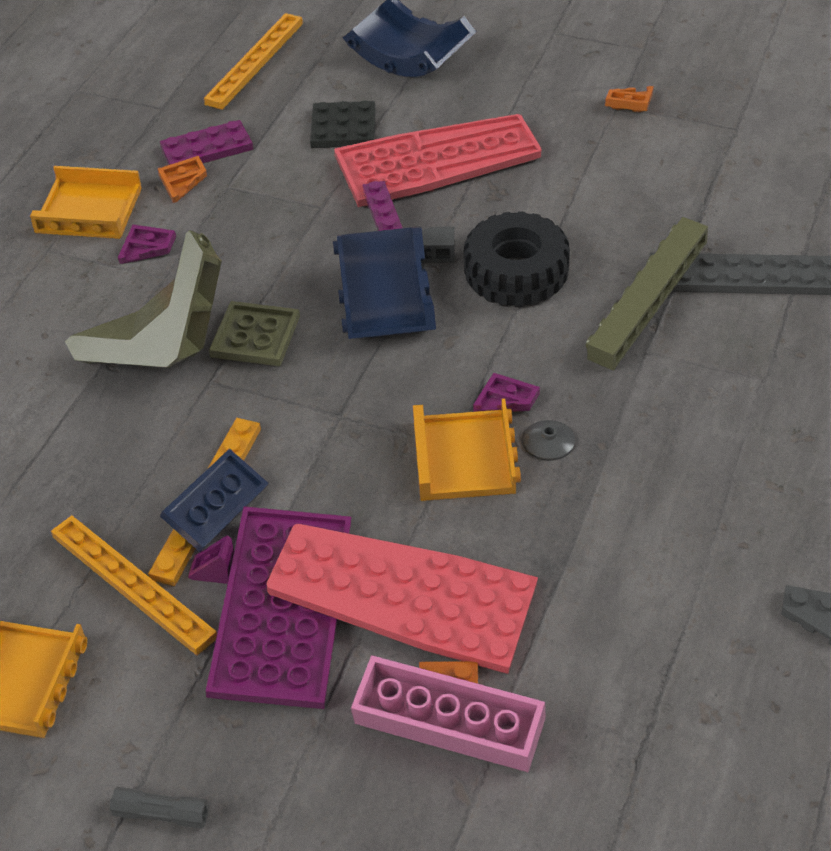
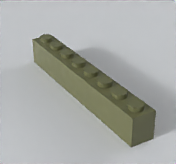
M682 217L677 225L674 224L668 237L660 242L656 253L650 255L644 269L638 271L632 285L626 287L620 301L613 304L608 317L601 320L596 333L590 335L587 339L588 360L614 371L707 244L708 226Z

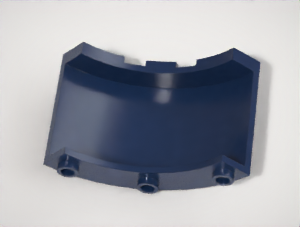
M386 0L348 32L343 39L351 49L372 65L395 75L417 77L429 74L440 67L476 33V30L465 16L445 24H437L436 21L415 17L412 15V11L400 0Z
M422 227L337 235V241H333L334 255H339L343 289L338 290L339 303L345 305L346 318L341 319L343 333H348L349 339L436 330L434 304L430 295L427 271L421 267V260H425Z

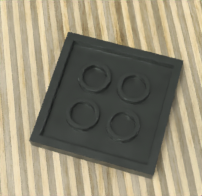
M375 101L313 103L311 148L344 147L375 140Z

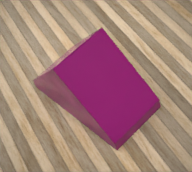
M225 536L196 554L188 578L196 581L228 584L234 555L232 539L229 536Z

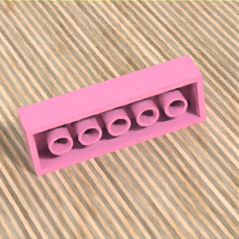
M372 655L351 706L354 722L357 725L528 773L546 718L544 701Z

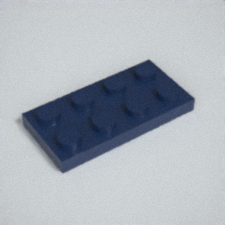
M228 449L162 511L160 517L201 552L243 511L244 506L247 507L266 489L269 483L231 449Z

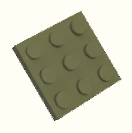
M230 301L209 349L210 357L281 366L300 318L299 309Z

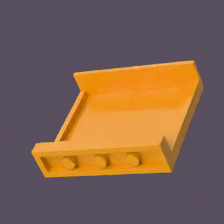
M54 166L56 180L41 211L33 210L30 215L34 232L40 234L121 239L142 189L138 171Z
M501 399V410L425 416L423 405H413L420 501L516 494V483H521L520 467H515L514 463H518L517 447H512V443H515L514 427L509 428V424H512V410L506 408L505 399Z
M0 621V731L45 738L48 729L54 725L59 703L63 702L66 697L68 682L76 674L78 659L87 648V637L84 635L81 624H76L73 633Z

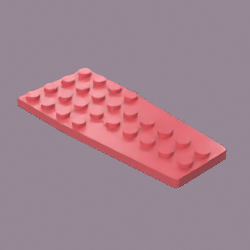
M520 114L393 135L335 148L334 153L357 206L362 207L368 206L363 193V184H369L373 181H385L391 199H397L426 191H433L439 187L538 159L541 157V147Z
M295 524L267 581V592L272 596L424 651L460 661L477 662L478 666L508 674L537 586L538 577L457 555L303 524Z

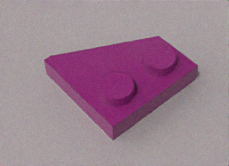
M132 224L119 253V263L125 264L169 254L177 237L175 231Z
M493 372L473 404V412L501 410V399H505L506 408L511 409L512 412L530 411L540 394V387Z

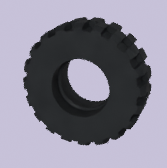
M518 211V213L503 212L501 215H492L487 220L479 222L471 230L464 242V274L466 275V281L480 297L483 296L491 303L496 302L506 307L508 305L523 307V305L529 304L531 306L536 305L542 300L550 299L554 293L556 294L563 287V284L568 279L570 261L569 240L558 225H555L548 218L541 217L539 214H528ZM520 257V258H526V259H523V260H511V259H508V258Z

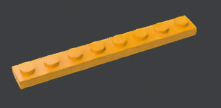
M285 13L204 97L205 105L223 110L302 26V17Z
M236 417L209 467L228 449H231L244 461L261 431L260 423ZM173 529L148 573L149 577L155 582L175 587L196 548Z
M71 515L51 530V534L57 542L196 656L216 640V630L74 516Z

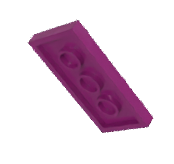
M241 120L229 121L225 124L210 126L203 130L192 131L184 135L169 137L159 141L169 165L199 156L202 163L254 150L253 143Z

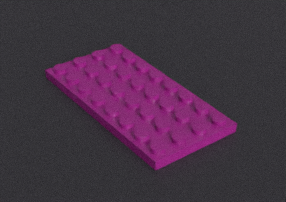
M243 507L205 691L206 698L325 709L337 619L268 594L267 581L295 524L350 534V516Z

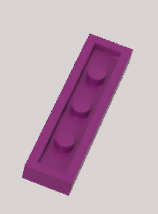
M373 181L369 184H363V193L377 231L403 228L385 181Z

